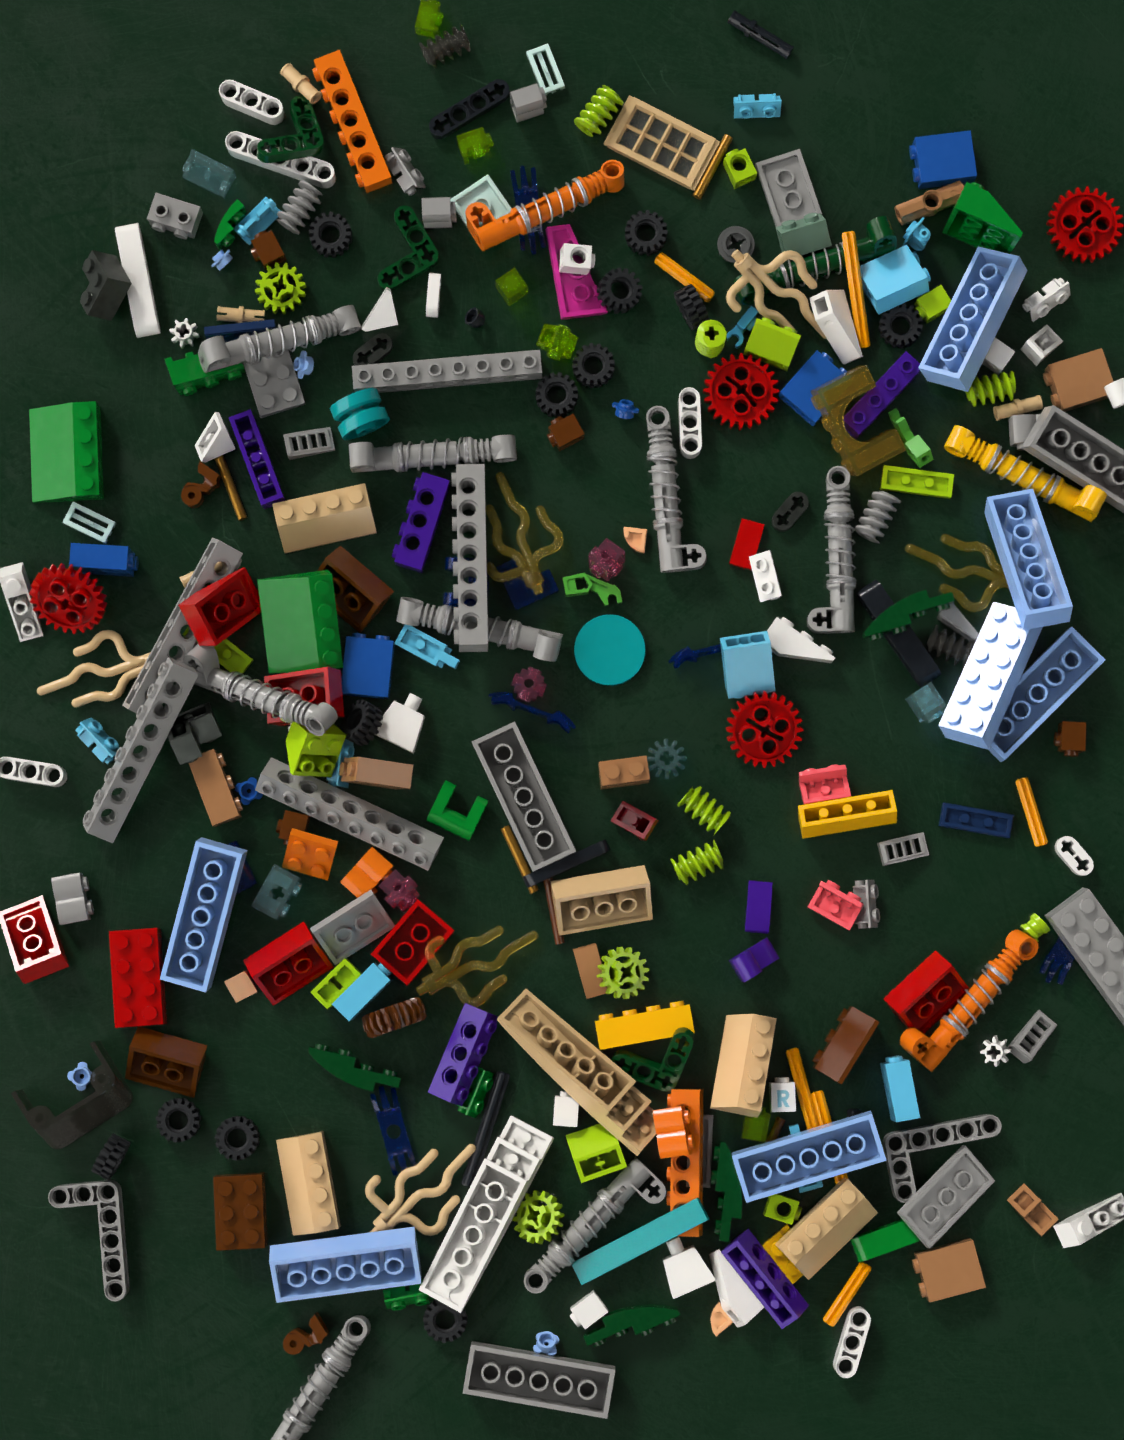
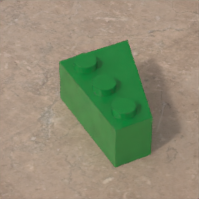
M193 352L185 353L186 358L173 361L171 357L164 359L175 389L179 395L184 394V396L192 395L197 392V389L204 386L206 388L215 387L220 384L219 381L227 378L228 380L238 379L242 376V373L246 372L244 364L240 363L204 373L198 354L194 355Z

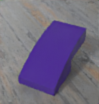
M749 880L745 932L769 933L773 882Z

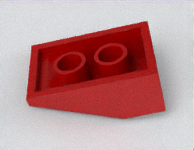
M246 567L195 592L178 605L199 646H217L261 613L259 593Z
M43 895L0 912V923L14 968L23 984L69 967L62 943Z

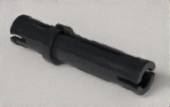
M736 10L733 11L727 22L744 32L745 37H752L784 57V59H787L794 49V46L759 26L756 20L753 19L751 21Z

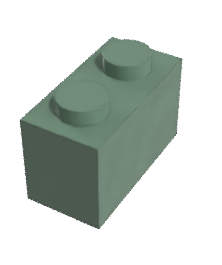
M809 213L803 219L797 221L787 220L781 226L776 227L781 252L792 250L800 255H805L832 246L826 219L820 213Z

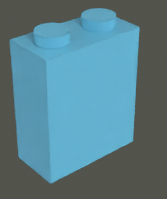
M907 245L860 266L863 291L878 315L929 292L928 282L931 281L929 272L926 268L922 269L917 253L915 251L911 252Z
M767 631L720 638L724 681L728 699H740L745 695H753V692L762 695L763 690H766L767 693L775 692L771 642Z
M372 963L332 1005L348 1021H353L393 981L390 977L392 972L382 963L379 965Z
M899 1055L885 1057L886 1062L880 1063L890 1119L894 1122H901L920 1118L910 1061L903 1059Z

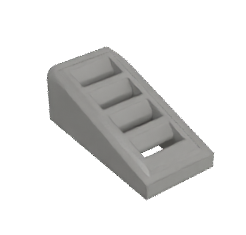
M331 427L283 435L289 460L335 451ZM325 434L327 446H322L320 435ZM313 436L316 437L317 448H313L311 440ZM306 438L308 449L303 448L302 439ZM294 440H297L298 451H294L292 442Z
M954 603L949 604L950 609L941 611L936 618L972 644H975L979 633Z
M924 832L877 843L882 866L929 855ZM917 838L921 848L920 853H917L914 839ZM905 841L910 843L911 855L907 853ZM896 843H900L903 857H899ZM888 845L892 847L894 859L889 857Z
M1037 1010L1007 1048L1012 1049L1011 1053L1022 1063L1030 1062L1054 1031L1057 1024L1042 1011ZM1037 1020L1047 1028L1046 1031L1036 1024ZM1031 1028H1032L1036 1033H1038L1041 1037L1038 1038L1035 1034H1033V1033L1030 1031ZM1025 1036L1034 1043L1033 1046L1024 1039Z

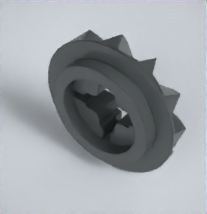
M731 226L720 234L717 247L719 255L725 261L733 262L734 264L736 262L731 256L736 249H729L732 245V239L736 242H742L739 247L742 254L749 253L752 256L755 242L752 234L747 229L740 226Z

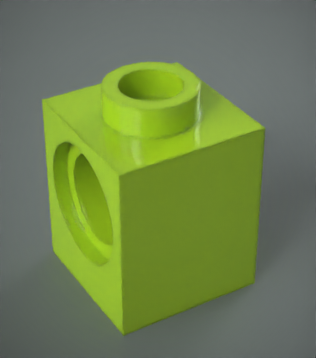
M746 148L740 151L739 149H734L726 154L723 166L734 189L756 180L757 171ZM742 163L745 169L737 171L734 169L733 164Z
M940 285L917 298L914 310H918L919 317H922L927 324L946 312L951 299L943 286Z
M774 1194L768 1196L763 1215L792 1225L794 1220L798 1221L802 1207L798 1206L799 1201L781 1194ZM782 1202H786L790 1206V1210L786 1215H779L777 1212V1207Z

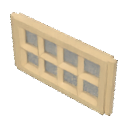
M629 95L603 145L675 183L695 191L720 141Z

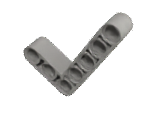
M983 1114L887 1133L883 1138V1149L887 1160L886 1164L893 1196L898 1201L906 1203L916 1193L909 1156L910 1152L994 1137L1002 1129L1001 1121L994 1115ZM987 1119H992L995 1123L994 1129L990 1132H986L983 1127ZM968 1123L971 1126V1133L965 1137L960 1134V1127ZM940 1128H945L948 1132L947 1138L943 1141H939L936 1137V1132ZM917 1132H921L924 1135V1141L921 1145H915L912 1141L913 1135ZM892 1137H898L901 1141L900 1147L896 1150H891L889 1147V1140ZM897 1161L905 1163V1170L900 1174H896L893 1170V1166ZM902 1185H908L910 1188V1193L905 1198H901L898 1194V1189Z
M115 1180L62 1184L54 1187L48 1194V1200L55 1208L97 1205L104 1293L110 1301L116 1302L121 1300L129 1292L121 1185ZM106 1185L114 1188L115 1195L113 1198H108L104 1195L103 1191ZM82 1187L89 1189L91 1193L89 1200H83L80 1197L79 1193ZM58 1190H63L66 1193L64 1203H60L56 1199V1192ZM107 1210L115 1211L117 1215L115 1222H109L106 1219ZM109 1234H114L118 1237L119 1242L116 1247L109 1245L107 1241ZM112 1258L119 1260L121 1264L119 1271H114L110 1268L109 1262ZM113 1283H118L122 1286L121 1295L113 1294L111 1290Z

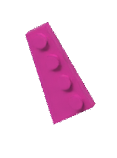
M570 224L547 227L545 230L561 320L607 314L606 306L602 307L601 305L602 300L598 301L597 296L600 293H597L598 287L594 284L590 275L591 271L587 275L559 273L561 247L564 243L578 244ZM572 256L576 263H583V259L580 256Z

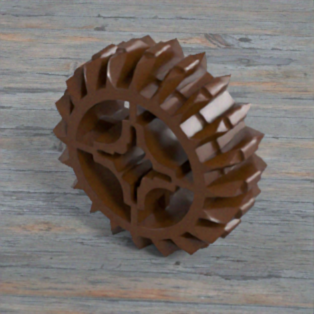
M415 997L364 1015L362 1017V1026L367 1036L374 1038L425 1020L427 1017L426 1008L421 998Z

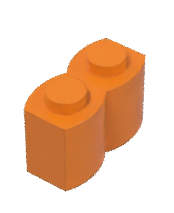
M371 847L340 883L357 898L369 890L376 894L378 890L375 887L382 880L386 883L394 874L391 870L394 865L374 847Z
M685 1106L653 1110L660 1159L692 1154V1149H695L693 1134H689L688 1125L691 1124L689 1110H685Z

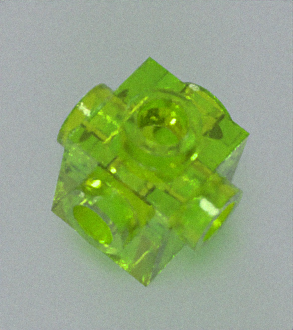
M544 324L536 346L546 351V356L551 359H570L578 337L570 333L571 329L567 326Z

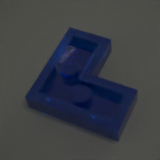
M518 557L496 567L516 611L559 592L549 569L527 579Z

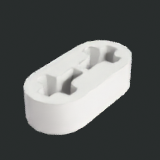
M429 273L426 317L438 318L441 274Z
M1064 836L1056 841L1055 851L1074 874L1085 876L1091 873L1094 867L1093 860L1073 837ZM1062 841L1072 844L1069 848L1074 853L1073 855L1068 851H1061L1063 847ZM1075 857H1077L1080 861H1087V864L1085 865V867L1087 868L1086 871L1083 869L1078 870L1076 868L1079 864L1074 859Z

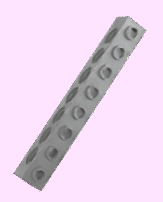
M540 350L356 365L352 366L354 392L367 388H377L378 393L542 379Z
M456 464V472L451 473L452 487H456V495H452V509H457V517H452V531H457V539H452L453 554H457L458 561L453 562V576H458V584H453V599H458V607H454V621L459 622V630H454V644H459V652H488L485 464ZM466 487H470L474 490V492L471 494H466L462 490ZM470 509L475 513L472 516H466L463 514V511ZM466 532H472L475 534V536L473 538L468 539L465 538L463 534ZM467 554H472L476 558L472 561H467L463 557ZM471 576L474 577L476 581L472 584H468L464 581V579L466 577ZM467 599H473L476 601V604L474 606H467L464 602ZM467 622H474L477 627L467 629L464 625Z
M211 539L122 706L137 714L139 707L144 705L147 700L146 694L152 683L155 684L158 678L160 665L170 657L169 651L173 646H177L178 652L174 657L170 658L184 663V657L197 645V640L190 627L188 633L185 636H181V628L184 625H188L178 605L195 592L203 589L205 584H212L236 571L242 562V552L218 539ZM221 562L222 570L219 573H215L214 567L216 563ZM169 682L166 685V690L173 689L175 686L174 682ZM163 703L156 705L155 711H161Z
M170 657L160 665L158 669L159 676L155 684L152 683L147 691L148 698L145 704L139 707L134 726H130L127 730L126 741L123 747L117 750L115 755L116 761L112 769L109 768L104 777L105 783L102 789L96 792L91 811L88 810L83 818V826L88 834L111 843L116 839L199 675L193 667ZM169 682H176L173 689L166 690V685ZM165 703V707L161 711H155L156 705ZM154 724L152 731L144 732L147 725ZM139 745L144 746L140 753H133L135 747ZM126 767H133L131 773L122 774ZM122 788L120 794L112 795L114 789ZM105 809H112L108 816H101Z
M272 757L261 772L255 789L259 793L427 871L436 858L444 837L313 776L292 775L289 765Z

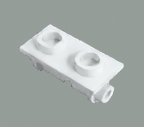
M1055 278L1042 288V291L1046 294L1045 296H1042L1037 291L1024 300L1025 303L1022 306L1026 312L1030 311L1033 322L1038 318L1046 316L1052 308L1064 303L1071 295L1068 281L1065 283L1062 278Z
M771 550L749 556L760 602L779 599L782 593Z

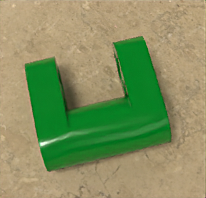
M445 780L426 821L470 841L489 800L477 796L468 816H465L447 807L457 785Z

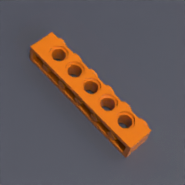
M340 50L314 59L315 68L312 69L316 82L321 81L324 89L320 90L325 103L330 102L332 110L329 111L333 124L338 123L341 129L337 133L342 146L347 144L349 153H346L350 166H355L358 174H355V178L359 188L364 187L367 194L392 184L390 172ZM331 77H338L340 79L336 84L328 82ZM339 98L348 99L345 105H338L336 102ZM348 119H355L357 121L354 126L349 127L345 125ZM357 140H363L366 142L365 145L361 148H357L353 145L354 142ZM366 161H372L374 166L370 169H365L362 167V164Z
M671 1089V1094L667 1096L668 1108L685 1106L690 1110L691 1124L688 1125L689 1134H693L695 1149H692V1154L684 1155L690 1160L688 1169L680 1166L679 1159L681 1156L671 1157V1167H667V1181H671L670 1191H667L666 1201L667 1206H670V1212L680 1207L681 1204H686L696 1198H699L703 1205L704 1089ZM681 1180H686L689 1183L690 1190L688 1193H683L679 1189ZM703 1223L678 1236H702Z

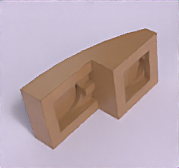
M596 943L573 949L586 999L606 994L607 986L600 987L603 978H597V975L602 973V970L597 968V966L602 963Z
M1025 1184L1019 1187L1007 1199L1011 1206L1041 1237L1059 1220Z

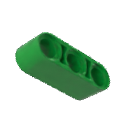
M902 1219L858 1234L851 1239L858 1262L878 1257L920 1241Z

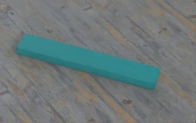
M696 1198L573 1262L572 1267L581 1285H584L709 1220V1217L699 1198Z

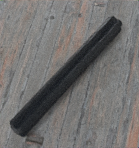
M498 1071L474 1142L476 1150L469 1157L461 1182L466 1187L470 1188L483 1163L510 1079L508 1073Z

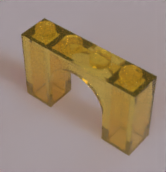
M859 365L811 390L813 396L811 401L814 407L820 411L823 417L821 419L822 425L826 431L830 432L833 438L831 440L832 446L837 453H840L843 459L841 464L849 471L850 476H859L906 451L897 429H888L864 442L852 438L845 429L844 412L847 405L857 396L876 387L867 365Z

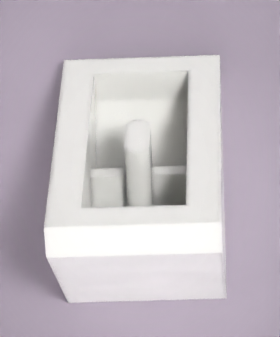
M385 288L361 328L365 332L398 325L391 289Z
M1046 325L1030 337L1020 350L1037 366L1063 340Z
M219 412L213 414L195 444L201 462H208L236 449Z

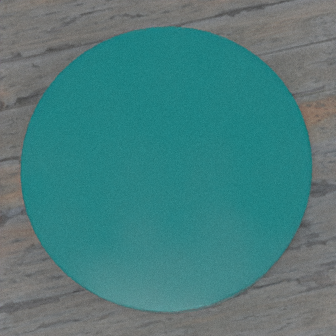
M618 615L598 616L587 622L579 631L574 646L575 660L580 671L592 682L607 686L620 685L629 681L640 670L645 657L644 639L639 629L628 619Z

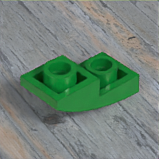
M238 199L227 210L218 226L214 242L219 250L223 247H229L234 242L236 232L232 225H237L245 217L246 209Z

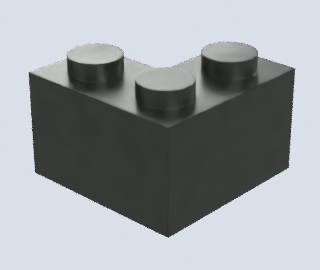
M92 250L89 257L84 261L82 268L90 283L82 293L80 303L88 316L112 321L132 283L117 256Z
M209 702L178 714L168 734L170 745L180 765L192 763L199 757H202L200 745L213 742L222 736L220 725Z

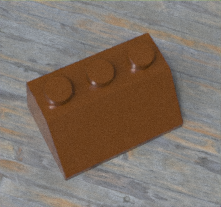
M339 546L328 555L318 571L328 570L332 573L337 614L359 633L381 611L394 592L342 546Z
M852 1006L848 1010L846 1008L842 1010L837 1018L840 1022L836 1030L831 1029L824 1040L827 1042L823 1051L819 1049L812 1059V1062L815 1063L812 1068L839 1084L844 1082L879 1024V1021Z
M138 1026L129 1046L125 1079L194 1098L205 1063L207 1045Z

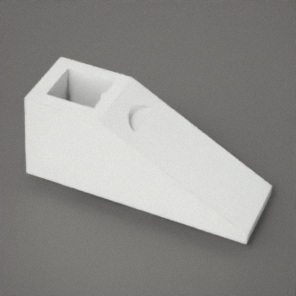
M825 290L810 297L815 321L842 364L844 365L863 357L845 291Z
M23 562L0 568V584L20 642L43 636L38 612L33 611L36 604L30 603L32 598L29 595L31 585Z
M776 617L767 630L771 642V650L777 656L832 663L835 659L832 656L833 651L823 644L819 647L812 642L814 638L805 631L799 633L793 628L794 624L784 617L782 619Z
M1119 1193L1054 1225L1053 1227L1063 1248L1081 1245L1124 1220V1197L1122 1193Z
M719 1249L709 1254L721 1307L737 1328L744 1326L764 1306L723 1256Z

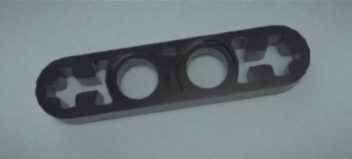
M501 79L494 80L436 115L429 123L431 135L436 139H444L502 104L509 97L508 84ZM498 86L499 89L504 88L503 95L500 96L498 93L493 95V102L490 103L489 97L485 93L488 92L489 96L495 93V87ZM476 98H483L486 101V105L482 109H477L473 106V101ZM456 110H463L466 113V117L462 121H457L453 118V113ZM449 116L450 122L454 126L450 127V123L444 125L443 132H440V130L435 131V124L439 123L440 125H443L447 123L446 117Z
M605 839L522 878L526 887L530 888L598 857L611 849Z

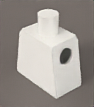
M410 693L404 705L394 701L383 715V720L380 721L382 726L377 729L379 733L374 735L414 754L425 719L424 715L416 712L422 699Z
M679 1236L666 1242L671 1255L664 1257L663 1263L673 1299L716 1281L694 1245L684 1249Z

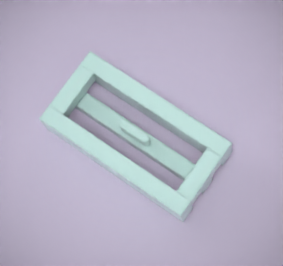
M548 44L526 51L539 88L543 87L546 95L550 92L554 93L558 89H565L564 82ZM543 51L546 52L558 84H553L541 53ZM535 54L538 57L545 78L549 85V87L547 88L544 85V82L534 60L533 55Z
M72 502L63 520L65 525L104 544L107 543L113 527L115 528L117 524L115 521L75 502ZM75 509L108 524V527H102L74 513ZM71 517L103 532L104 535L100 536L71 522Z

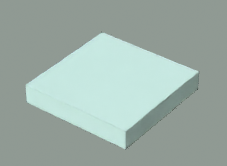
M488 174L450 199L451 202H455L456 212L466 226V208L472 203L481 202L485 204L495 219L510 213L512 209Z

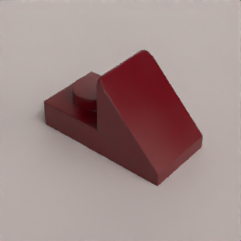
M624 801L621 802L611 819L612 823L643 841H647L659 821Z

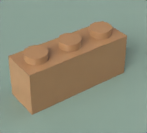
M212 749L202 753V757H199L196 761L189 763L212 826L217 827L242 817L240 811L243 810V806L239 797L234 798L231 789L235 788L231 775L226 776L223 769L227 765L222 752L217 753V750Z

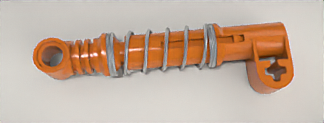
M608 160L603 163L600 170L592 173V175L589 174L587 177L582 178L579 176L572 179L571 187L568 182H565L566 186L560 189L554 187V192L548 195L543 193V197L537 200L532 198V202L525 206L521 203V207L515 206L510 210V213L498 219L494 218L485 204L481 202L472 203L466 208L465 212L467 228L482 251L492 248L516 235L528 234L533 227L541 228L544 222L552 223L553 218L556 216L562 218L566 211L574 212L577 204L581 207L587 206L595 196L598 197L600 194H604L605 191L610 193L619 192L625 183L623 164L617 160Z
M1018 929L1011 931L1006 937V950H1001L1003 954L999 953L997 955L999 959L995 958L984 965L987 971L981 970L985 975L982 974L977 980L973 979L975 983L969 990L965 989L966 994L961 1000L957 999L958 1004L953 1010L948 1009L950 1012L948 1016L943 1015L940 1019V1025L934 1033L928 1037L916 1028H908L900 1037L902 1048L926 1069L933 1072L954 1045L969 1034L968 1028L972 1024H977L976 1019L980 1014H985L984 1009L988 1004H993L992 999L997 994H1002L999 985H1009L1013 980L1012 975L1014 972L1012 970L1016 971L1018 969L1016 966H1021L1022 963L1020 961L1030 960L1036 955L1039 948L1036 939Z

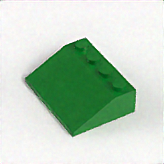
M966 182L942 233L975 248L979 246L1011 254L1023 234L994 197L984 190L982 185L975 182L971 184Z
M96 401L71 402L29 409L32 502L104 500L101 410L99 404Z
M328 570L257 579L268 672L289 673L322 667L343 668L332 573Z

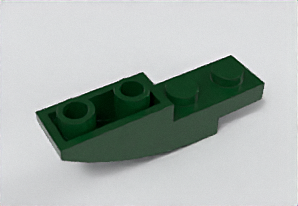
M926 589L898 601L881 613L863 633V639L870 638V641L884 638V633L893 631L894 635L907 631L906 627L912 624L911 615L916 619L928 615L927 611L935 608L936 612L950 609L949 604L955 601L953 592L929 598Z
M318 1043L315 1044V1047H309L308 1053L324 1069L337 1078L358 1088L373 1092L376 1083L400 1087L402 1077H398V1072L384 1069L383 1073L374 1071V1066L360 1063V1067H355L358 1057L352 1056L353 1051L339 1049L337 1053L329 1051L330 1046Z
M719 1141V1146L714 1147L713 1160L717 1161L716 1170L711 1172L710 1185H714L715 1191L723 1192V1196H718L717 1210H721L720 1220L715 1221L714 1234L718 1235L719 1241L729 1242L731 1219H741L742 1191L732 1154L726 1143Z
M653 1304L617 1309L602 1316L604 1325L583 1334V1338L587 1346L592 1344L593 1347H597L607 1342L606 1338L615 1334V1337H619L628 1333V1328L631 1326L635 1335L641 1333L642 1336L654 1332V1327L663 1323L664 1326L676 1322V1317L680 1313L675 1307Z

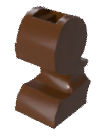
M201 461L198 465V473L204 477L205 481L202 484L188 482L183 487L181 493L182 501L190 508L200 507L204 502V494L211 495L215 489L220 487L219 483L222 477Z
M318 1311L309 1322V1326L313 1330L311 1334L297 1327L286 1335L283 1340V1348L288 1354L296 1355L300 1353L305 1345L311 1347L315 1344H321L330 1333Z

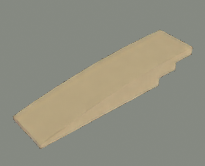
M525 989L497 1018V1021L554 1081L636 1156L656 1136L653 1109L649 1106L652 1101L633 1086L636 1081L530 991Z

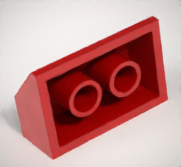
M305 922L300 923L243 960L252 979L273 1006L334 967Z
M935 950L899 985L891 990L883 1000L907 1028H916L925 1033L949 1011L948 1009H951L958 1003L957 999L961 1000L966 994L965 989L969 990V987L953 965Z

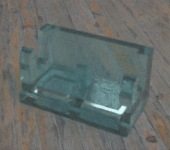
M193 149L182 169L184 172L182 177L224 199L236 178L233 169Z

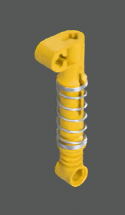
M958 425L953 427L944 445V449L950 454L960 458H964L967 455L968 460L973 458L972 462L978 461L981 470L989 474L997 470L996 474L1000 475V480L1005 478L1011 481L1012 486L1016 484L1021 486L1022 490L1033 489L1036 497L1041 496L1044 498L1043 502L1048 504L1054 503L1089 522H1092L1098 516L1107 497V494L1100 488L1086 485L1082 490H1079L1065 483L1064 478L1061 476H1055V473L1050 475L1044 472V467L1038 469L1032 466V462L1028 464L1022 461L1021 456L1017 458L1009 454L1010 450H1007L1003 455L1001 452L1002 446L996 443L985 445L986 442L983 441L981 443L980 438L975 440V434L967 428Z

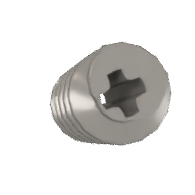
M302 180L298 183L301 189L295 188L293 190L295 196L288 197L290 204L285 203L282 205L285 212L278 211L277 216L279 219H276L284 228L298 235L300 232L296 226L305 227L301 219L306 218L310 220L311 217L307 211L315 212L316 209L312 204L313 202L321 204L317 196H323L314 186Z
M884 491L872 493L871 497L874 500H869L867 503L869 508L863 511L866 517H860L859 523L861 525H856L855 531L861 537L878 544L880 543L876 536L884 537L880 528L888 529L889 527L884 520L892 521L893 519L888 512L897 511L892 504L901 503L897 497Z

